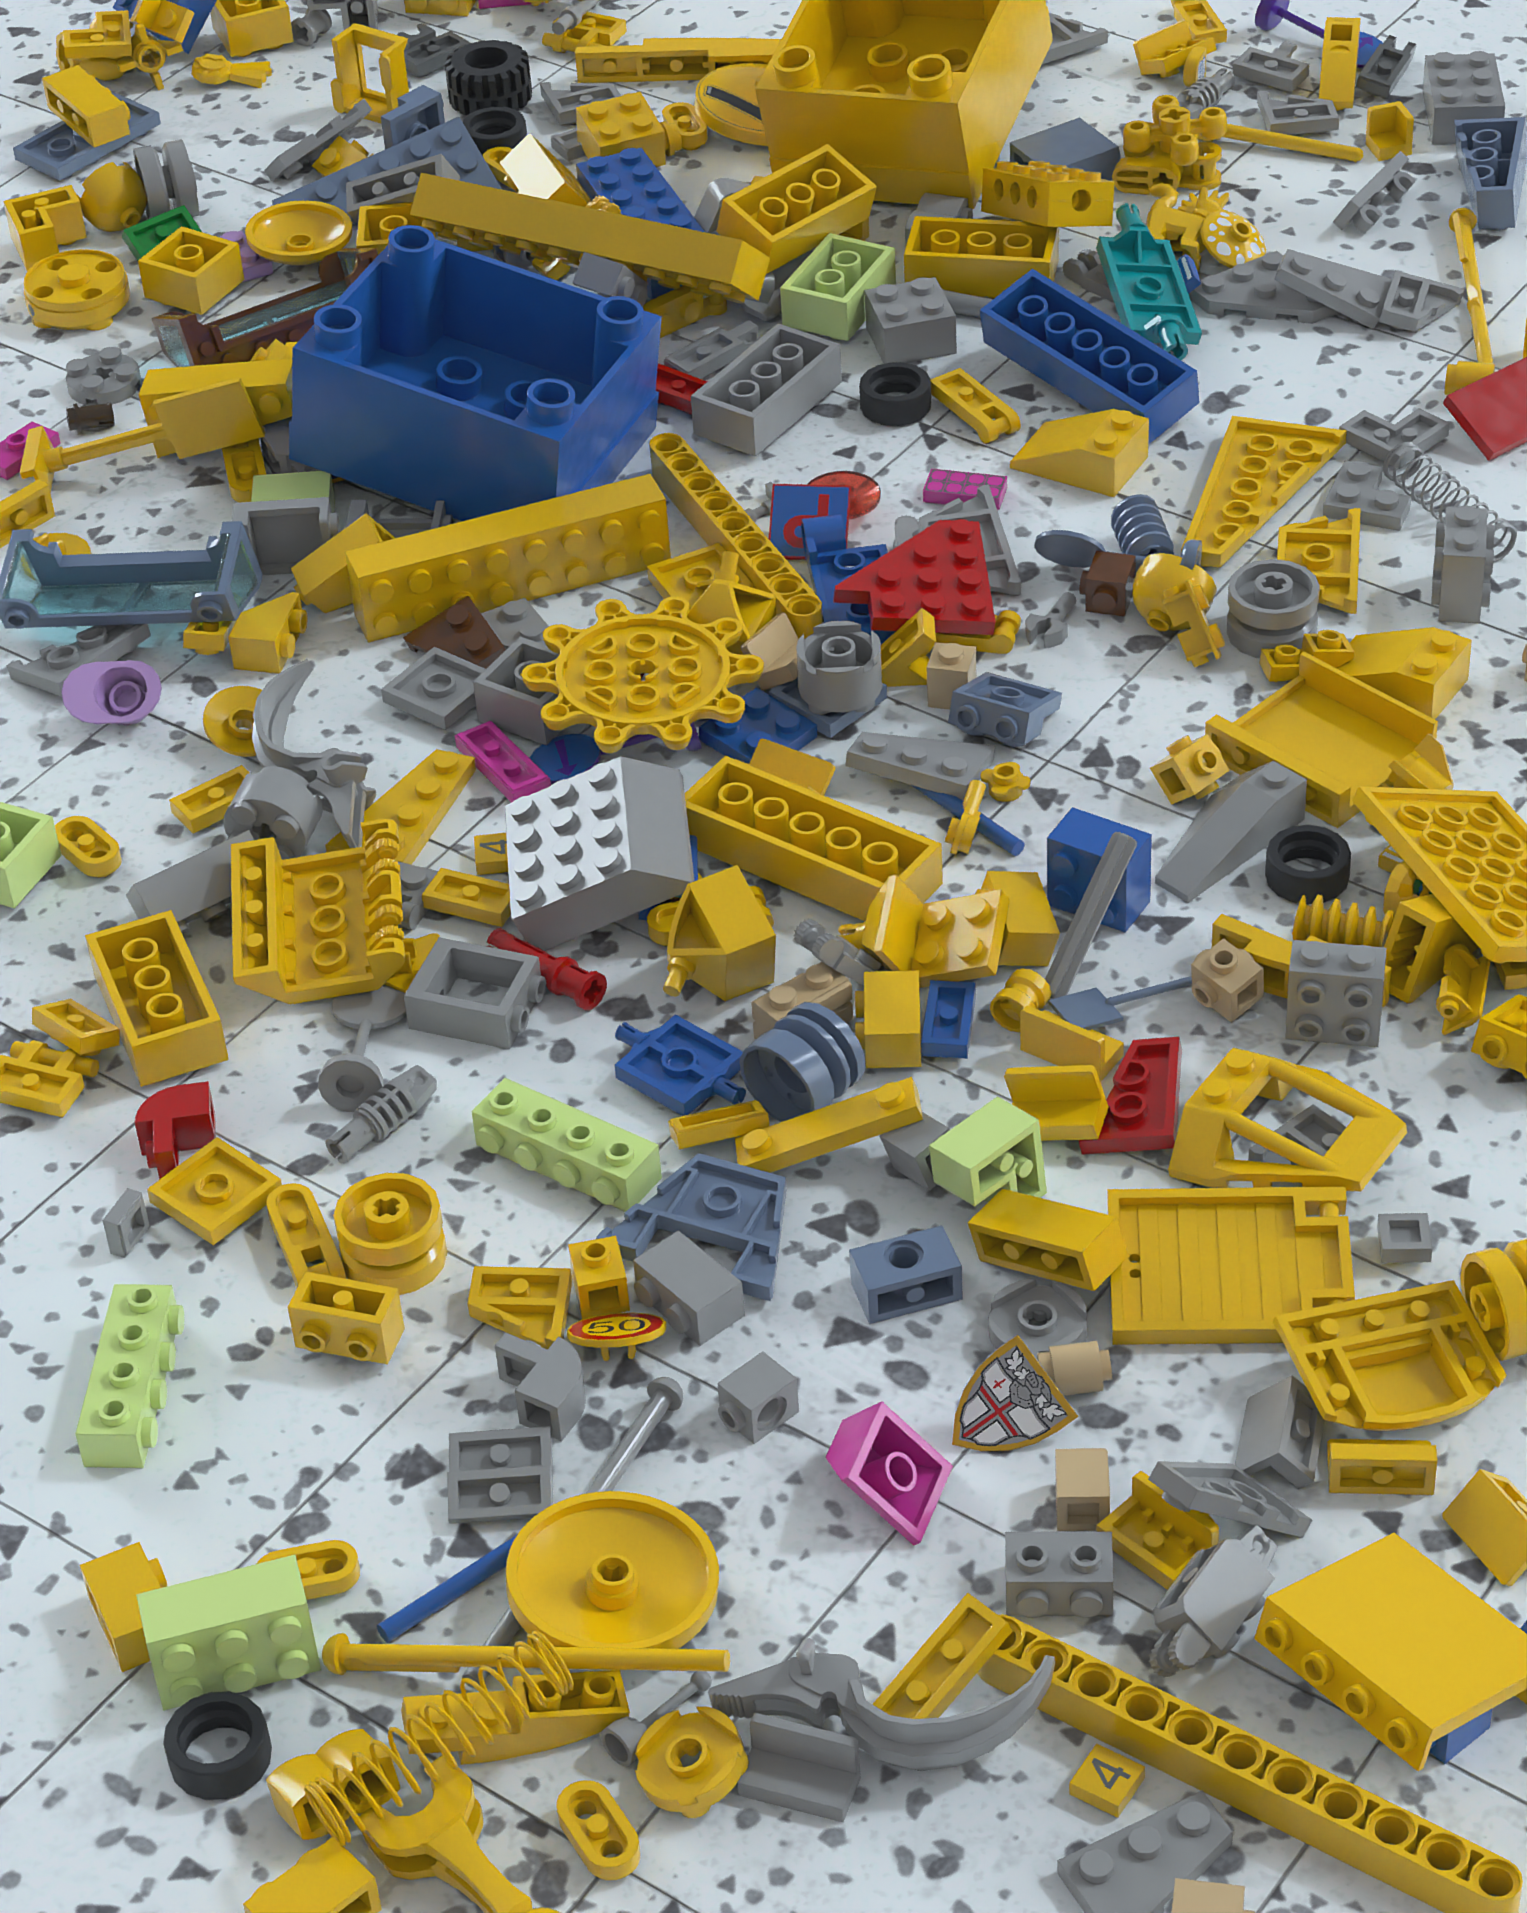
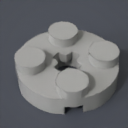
M106 347L99 354L83 359H73L66 364L68 393L73 400L81 404L87 405L86 399L97 400L98 404L111 402L113 405L120 403L136 393L135 385L137 383L141 385L142 380L138 363L133 358L122 355L121 349L118 347Z
M1024 1279L1014 1282L1001 1289L991 1302V1311L988 1316L989 1338L997 1349L1018 1334L1036 1359L1037 1353L1049 1352V1346L1087 1342L1086 1305L1075 1290L1060 1282L1052 1281V1287L1045 1285L1036 1286V1279ZM1034 1318L1038 1322L1048 1320L1046 1324L1042 1326H1033L1029 1324V1319Z

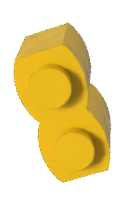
M354 1729L338 1734L322 1745L315 1754H306L292 1758L277 1767L267 1777L266 1782L276 1811L302 1840L316 1839L329 1834L306 1797L305 1785H309L310 1781L315 1782L316 1777H322L337 1789L333 1777L334 1765H342L355 1775L351 1763L353 1752H360L373 1762L369 1747L371 1740L374 1739L364 1729ZM374 1744L380 1766L387 1780L395 1791L398 1792L401 1787L392 1758L381 1747ZM356 1757L358 1769L368 1791L376 1803L382 1806L391 1799L390 1794L372 1769L363 1760ZM337 1769L343 1790L355 1812L360 1814L371 1808L359 1788L348 1776ZM319 1782V1786L331 1799L345 1822L351 1815L338 1798L324 1784Z

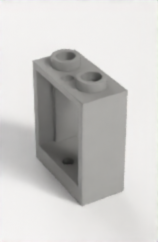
M439 937L404 994L409 1029L510 1049L518 1033L525 1031L529 1021V1014L535 1003H540L545 994L546 979L541 976L539 957ZM457 978L509 988L499 1007L447 996Z

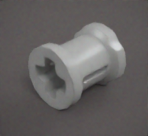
M307 9L304 17L294 19L291 22L293 39L298 44L304 46L313 44L319 33H326L332 27V20L326 9Z

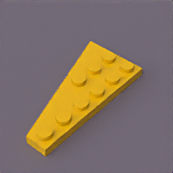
M1232 416L1183 543L1184 546L1190 539L1202 541L1200 567L1212 566L1220 568L1346 444L1347 430Z

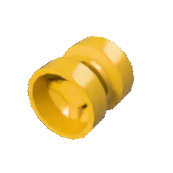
M1024 968L1015 970L1006 981L1004 989H1001L991 1001V1015L1003 1028L1013 1032H1020V1011L1026 1005L1042 1010L1051 997L1049 984L1039 973Z

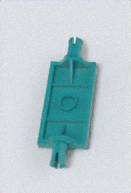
M1125 203L1116 211V218L1120 224L1121 232L1114 237L1099 236L1096 246L1121 324L1152 343H1161L1163 350L1170 354L1172 352L1173 356L1183 360L1188 354L1186 344L1199 345L1202 331L1170 241L1155 239L1147 225L1142 222L1138 207L1135 204H1131L1133 212L1131 213L1129 204Z

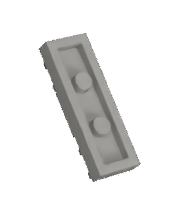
M1401 151L1397 153L1347 203L1333 223L1343 230L1353 220L1355 227L1365 234L1383 215L1377 207L1389 194L1398 201L1415 183L1411 175L1400 171L1409 158Z

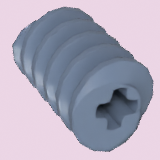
M1137 494L1119 502L1111 515V527L1123 554L1145 557L1157 553L1174 555V544L1154 499L1148 495Z

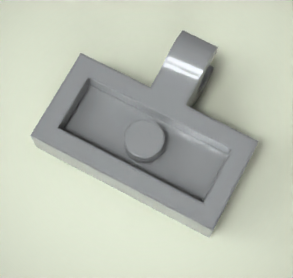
M1283 42L1274 54L1249 47L1233 63V74L1250 82H1258L1276 87L1281 91L1293 92L1309 76V64L1291 59L1293 52L1297 49V45Z

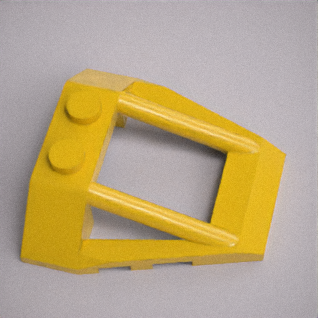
M1232 1048L1185 1103L1168 1171L1170 1177L1211 1188H1228L1229 1181H1252L1253 1188L1272 1187L1273 1182L1302 1183V1187H1346V1191L1361 1192L1407 1134L1406 1123L1390 1109L1322 1070L1297 1065L1247 1050ZM1294 1087L1354 1119L1326 1154L1321 1156L1241 1114L1256 1096L1282 1101ZM1229 1130L1297 1165L1235 1160Z

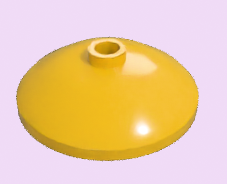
M290 201L270 206L255 214L246 225L245 235L248 246L267 260L287 265H308L319 262L326 255L343 249L352 237V222L347 213L334 205L318 201Z

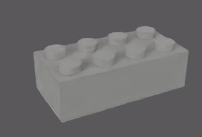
M778 323L691 395L694 434L712 442L742 451L745 454L757 456L842 383L840 344Z

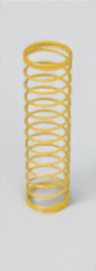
M532 1631V1634L527 1635V1644L521 1641L515 1642V1660L506 1654H498L496 1659L497 1672L488 1666H480L478 1672L480 1685L470 1678H462L460 1684L462 1698L451 1690H444L442 1696L444 1710L434 1703H426L424 1714L427 1724L416 1715H407L406 1727L408 1735L396 1727H389L388 1740L391 1749L379 1740H371L369 1749L373 1762L362 1753L353 1752L351 1763L355 1775L342 1765H334L333 1777L337 1789L322 1777H316L315 1782L310 1781L309 1785H305L306 1797L331 1837L334 1836L341 1846H346V1842H351L348 1827L331 1799L319 1786V1782L324 1784L338 1798L351 1815L359 1830L364 1833L366 1832L365 1825L351 1806L343 1790L337 1769L348 1776L359 1788L377 1817L381 1820H384L385 1817L363 1781L357 1766L356 1757L363 1760L379 1777L398 1807L403 1806L401 1798L387 1780L380 1766L374 1744L381 1747L401 1769L413 1791L421 1795L418 1783L406 1768L398 1753L392 1732L397 1733L410 1745L430 1777L435 1782H439V1775L420 1749L410 1720L416 1721L434 1739L450 1767L457 1770V1762L434 1728L429 1707L435 1709L452 1726L466 1752L471 1757L476 1756L473 1746L452 1716L447 1695L452 1696L467 1710L488 1744H494L492 1735L470 1704L465 1683H469L487 1700L505 1731L511 1733L512 1727L508 1719L487 1690L483 1677L484 1670L502 1684L518 1713L523 1719L529 1720V1712L505 1678L501 1666V1658L510 1662L521 1673L536 1701L541 1707L547 1708V1700L523 1667L519 1656V1646L524 1647L533 1655L539 1668L559 1695L565 1696V1693L568 1694L569 1690L573 1691L574 1682L562 1657L545 1635L539 1631ZM543 1651L545 1652V1654L548 1656V1658L550 1659V1661H551L552 1664L554 1665V1667H555V1669L557 1670L558 1674H557L556 1671L553 1669V1667L550 1665V1663H549V1661L547 1660V1658L545 1657Z

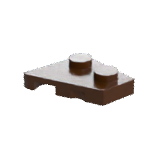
M466 596L403 637L410 650L416 653L418 650L427 653L433 647H436L485 669L506 650L469 596Z

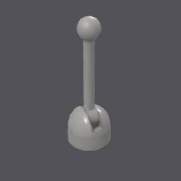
M706 1671L694 1672L687 1686L641 1722L626 1716L615 1720L602 1730L601 1740L611 1758L618 1764L626 1767L638 1759L635 1754L637 1745L645 1731L656 1720L670 1713L695 1692L707 1691L712 1683L709 1673Z

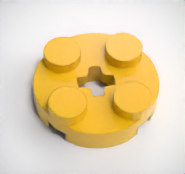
M707 1706L696 1707L699 1713H688L681 1716L679 1710L660 1717L642 1735L635 1753L639 1760L637 1771L635 1770L636 1777L648 1799L661 1809L670 1812H681L687 1818H698L706 1814L711 1805L719 1802L735 1787L749 1764L742 1738L732 1720L721 1711ZM702 1752L697 1762L683 1767L680 1759L685 1754L693 1757Z

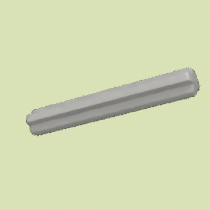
M1114 832L1108 842L1045 977L1051 989V999L1067 995L1137 846V841L1129 835Z

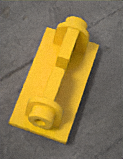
M1191 579L1185 582L1187 587L1185 591L1181 592L1178 585L1164 590L1163 594L1166 599L1162 600L1166 607L1173 627L1187 621L1189 622L1191 629L1181 632L1177 636L1187 662L1192 661L1195 668L1209 662L1208 653L1213 652L1216 660L1222 656L1219 648L1226 645L1217 623L1209 625L1204 610L1210 606L1201 584L1194 587Z
M1454 944L1444 953L1445 963L1443 972L1447 976L1441 980L1440 992L1436 1000V1008L1440 1015L1444 1017L1442 1034L1444 1036L1461 1027L1466 1028L1473 1025L1482 1017L1491 961L1484 956L1476 959L1463 944Z

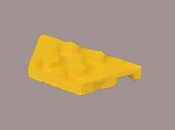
M1361 508L1349 509L1347 518L1329 523V519L1325 515L1313 518L1305 523H1293L1279 527L1277 560L1291 561L1304 566L1316 576L1320 585L1319 603L1350 614H1356Z

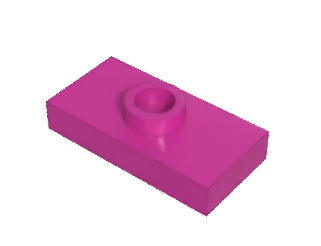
M31 421L0 442V477L8 480L20 472L28 430L42 425ZM43 426L53 447L55 448L61 444L59 433Z

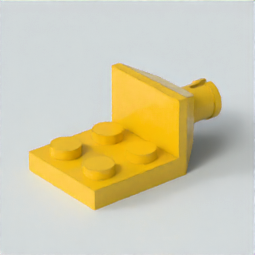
M892 875L887 878L871 902L866 921L858 924L841 925L838 932L841 934L839 936L850 942L857 949L860 950L862 948L874 956L888 971L919 970V988L929 987L930 980L959 982L989 977L997 973L1010 899L1002 890H995L923 904L897 875Z

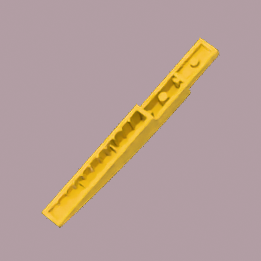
M643 38V45L576 47L578 83L701 80L709 72L728 65L740 63L768 64L781 39Z

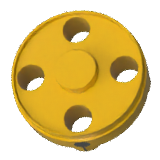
M78 249L56 253L34 264L24 277L26 307L31 315L32 323L38 328L53 327L63 330L87 329L92 331L105 329L113 323V317L126 305L130 297L128 277L122 262L112 254L99 250Z

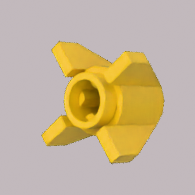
M142 23L135 25V33L131 36L132 56L120 58L117 61L118 69L120 72H124L137 67L139 70L149 73L158 91L162 90L164 85L158 70L163 67L166 55L170 56L183 51L182 45L177 41L157 40L152 34L146 32L145 26Z
M1429 733L1414 749L1421 756L1420 758H1416L1410 753L1400 762L1393 760L1388 765L1392 770L1388 780L1394 784L1393 788L1452 790L1454 787L1444 747ZM1384 783V784L1381 786V787H1389V788H1392V787H1390L1387 783Z

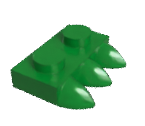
M182 205L124 229L122 239L138 261L181 226L199 232L202 231L185 205Z

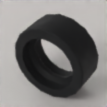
M507 107L483 108L470 113L463 119L464 126L482 156L487 150L495 147L514 149L527 136L526 120L523 114L515 109Z
M905 362L880 364L867 370L860 378V409L863 415L874 423L885 426L912 424L924 418L931 409V379L927 372L917 365ZM890 392H905V393H908V394L901 395V396H886V395H882V394L890 393Z
M1314 825L1292 826L1278 832L1269 841L1266 851L1265 877L1268 886L1277 896L1294 903H1299L1303 895L1306 897V905L1312 904L1318 894L1323 896V903L1337 898L1347 888L1350 878L1351 851L1348 842L1338 833L1328 828ZM1299 858L1319 859L1331 866L1318 871H1303L1292 868L1285 863Z
M230 1691L209 1692L190 1699L178 1708L165 1726L163 1745L174 1782L189 1795L204 1800H219L242 1794L261 1780L270 1765L272 1745L267 1723L261 1708L246 1696ZM216 1728H235L246 1732L250 1737L249 1742L241 1752L233 1758L219 1763H200L189 1759L186 1755L188 1747L195 1739L203 1733Z

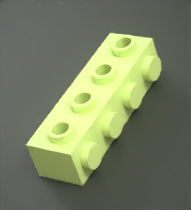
M504 1078L471 1111L476 1145L489 1153H496L514 1161L527 1170H534L554 1179L565 1187L574 1188L592 1196L605 1205H612L626 1212L633 1205L639 1203L662 1178L658 1144L510 1079Z
M114 1284L75 1433L84 1467L144 1468L148 1448L156 1446L158 1436L156 1414L158 1409H164L166 1405L167 1386L165 1377L167 1372L174 1370L176 1361L174 1339L175 1335L183 1333L185 1320L184 1308L182 1305H176L172 1285Z

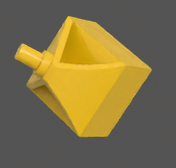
M723 551L720 571H715L714 579L698 582L688 600L690 610L687 618L697 624H708L724 617L739 620L742 623L741 636L738 642L728 647L727 650L733 654L744 655L741 646L776 616L775 594L738 584L739 575H736L739 554Z
M738 865L687 884L673 917L667 946V960L669 962L667 970L669 975L663 986V991L666 994L674 997L679 996L685 981L692 979L722 1000L728 1001L774 983L776 934Z

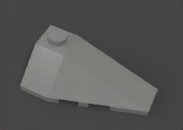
M1271 761L1230 781L1213 793L1206 801L1155 876V884L1187 903L1192 901L1266 848L1269 841L1278 832L1296 826L1305 820L1307 779L1279 763Z

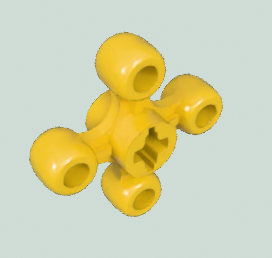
M1161 95L1155 98L1152 103V118L1156 126L1150 127L1146 122L1139 120L1127 123L1123 129V143L1128 152L1142 153L1149 149L1151 142L1160 141V149L1170 153L1171 159L1175 164L1188 166L1195 163L1199 156L1198 140L1194 135L1200 133L1203 138L1209 140L1222 138L1227 131L1226 112L1219 107H1209L1202 110L1199 118L1190 119V111L1180 107L1176 97Z

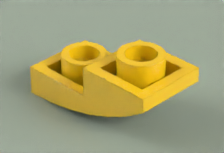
M1321 630L1318 634H1303L1301 649L1291 645H1279L1275 649H1261L1259 664L1269 682L1289 681L1299 675L1300 654L1302 652H1306L1337 668L1353 660L1354 650L1344 634L1334 630Z

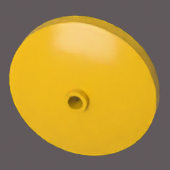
M622 1491L592 1492L570 1497L547 1507L535 1515L519 1531L509 1550L506 1564L507 1598L516 1620L528 1634H532V1631L541 1632L554 1647L679 1649L692 1640L708 1622L718 1596V1558L714 1546L704 1530L691 1517L673 1505L637 1493Z

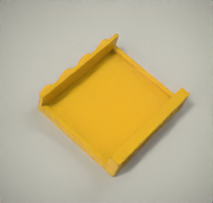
M1302 652L1300 654L1299 675L1233 723L1216 714L1205 722V735L1208 734L1212 742L1219 748L1227 767L1239 775L1275 761L1307 779L1305 811L1338 829L1360 812L1359 808L1352 802L1358 787H1381L1384 783L1393 787L1394 784L1388 780L1389 774L1392 771L1388 765L1393 760L1400 762L1410 753L1416 758H1420L1421 756L1414 749L1428 733L1437 739L1438 721L1318 658Z
M1392 1533L1266 1598L1254 1639L1417 1771L1424 1768L1432 1742L1513 1696L1518 1697L1527 1704V1634L1396 1533Z

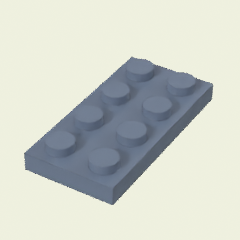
M113 92L112 94L120 101H124L129 108L131 116L128 121L130 135L94 148L64 121H61L13 147L15 160L55 179H67L83 167L96 163L99 158L121 149L124 144L146 135L149 130L161 124L160 115L154 109Z

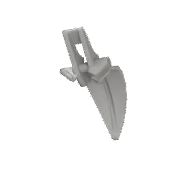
M306 659L276 675L267 683L257 697L253 713L254 723L252 732L257 760L262 768L277 766L301 775L309 782L306 788L312 795L318 793L319 796H323L321 799L323 810L333 814V818L349 847H362L363 832L360 822H364V811L372 805L376 797V790L366 787L362 782L365 780L368 768L364 763H360V755L355 752L341 751L338 748H330L321 753H296L284 748V734L290 710L298 692L313 671L310 662Z
M810 1638L803 1640L796 1653V1657L709 1688L708 1695L712 1708L721 1711L728 1717L733 1716L734 1718L739 1716L740 1718L745 1717L749 1719L752 1718L754 1713L789 1716L803 1720L815 1728L823 1729L825 1720L829 1716H838L841 1718L842 1725L849 1736L855 1737L858 1740L859 1748L876 1760L917 1771L958 1767L993 1751L998 1745L1011 1738L1034 1715L1049 1689L1055 1666V1657L1045 1655L1041 1666L1030 1680L1013 1694L985 1708L943 1718L910 1719L888 1715L866 1701L860 1680L858 1663L855 1659L844 1654L815 1653L816 1645L814 1640Z

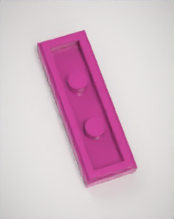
M492 721L454 736L456 748L463 755L475 757L476 768L511 803L519 797L529 796L551 786L550 778Z

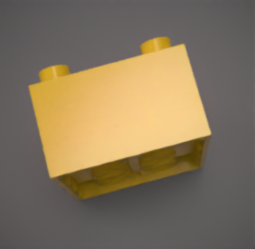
M802 0L755 88L770 154L769 162L772 173L829 144L877 186L873 201L918 204L921 197L927 192L968 198V208L974 209L982 193L983 168H994L1053 41L1046 0Z

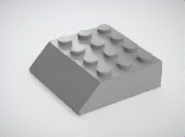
M620 756L606 763H599L591 769L571 778L559 780L552 786L529 796L519 797L514 802L505 805L511 920L528 943L543 951L683 894L687 884L695 881L683 775L679 769Z

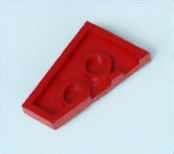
M1179 1036L1132 1041L1113 1076L1114 1086L1106 1099L1109 1107L1099 1138L1079 1140L1082 1155L1174 1148L1177 1136L1182 1047Z

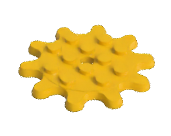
M679 596L667 597L659 603L655 611L649 614H634L626 608L622 601L606 599L596 605L595 614L598 621L587 629H575L563 624L547 627L543 631V640L548 649L559 656L551 662L535 663L526 666L522 670L521 676L529 690L533 692H551L558 695L554 701L547 703L541 709V718L547 728L551 730H562L576 724H590L597 727L594 731V740L599 749L605 753L617 752L629 738L645 734L659 737L665 746L671 750H682L688 746L692 737L691 723L707 718L724 723H735L741 719L745 710V701L740 696L728 691V688L738 684L756 682L763 672L764 662L756 655H738L727 650L728 647L738 642L741 636L742 623L739 620L724 617L708 624L691 622L687 618L690 604L685 598ZM648 673L644 681H641V677L637 674Z

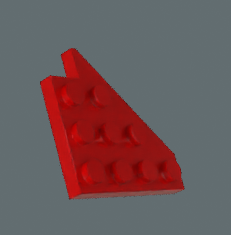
M965 519L938 520L837 584L834 589L833 602L868 604L871 630L897 631L923 608L934 616L935 633L993 635L996 621L979 521H968Z

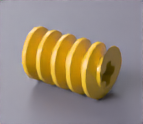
M1318 894L1311 906L1306 905V897L1303 895L1296 912L1292 936L1293 940L1306 941L1311 935L1328 943L1384 947L1394 915L1393 911L1388 910L1382 921H1377L1376 908L1370 906L1363 918L1359 917L1358 903L1353 902L1345 914L1341 913L1340 899L1335 898L1327 910L1324 909L1322 895Z

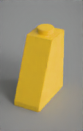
M365 513L291 568L297 584L294 586L296 593H300V599L306 605L312 603L324 613L353 604L345 551L395 539V537Z
M1433 894L1399 902L1384 948H1387L1385 965L1391 967L1390 994L1407 1004L1414 1002L1446 975L1443 972L1445 963L1444 953L1454 944H1463L1471 954L1479 948Z

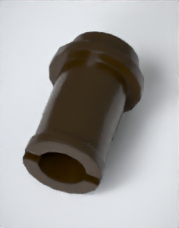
M111 402L78 407L77 403H75L73 408H66L69 431L76 430L77 434L81 433V429L115 426Z

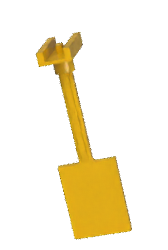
M238 377L154 400L153 406L161 423L64 449L62 447H53L43 426L29 429L20 475L22 479L34 476L35 481L38 479L49 485L51 493L54 473L67 469L68 465L165 439L171 441L178 458L183 459L265 437V430L241 378Z

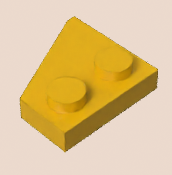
M474 1266L467 1303L469 1316L520 1339L534 1341L542 1348L548 1350L558 1337L564 1339L572 1288L571 1268Z

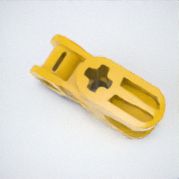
M1160 141L1151 142L1149 149L1142 153L1128 152L1123 145L1125 157L1116 164L1112 180L1119 191L1132 194L1150 195L1149 189L1159 183L1169 184L1175 190L1178 187L1200 191L1202 187H1207L1208 190L1215 189L1222 183L1221 173L1216 169V162L1222 157V149L1213 142H1198L1199 156L1196 162L1188 166H1180L1172 161L1170 153L1160 149Z

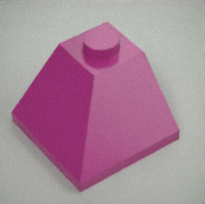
M883 1401L843 1419L825 1457L841 1481L912 1545L921 1543L953 1465Z

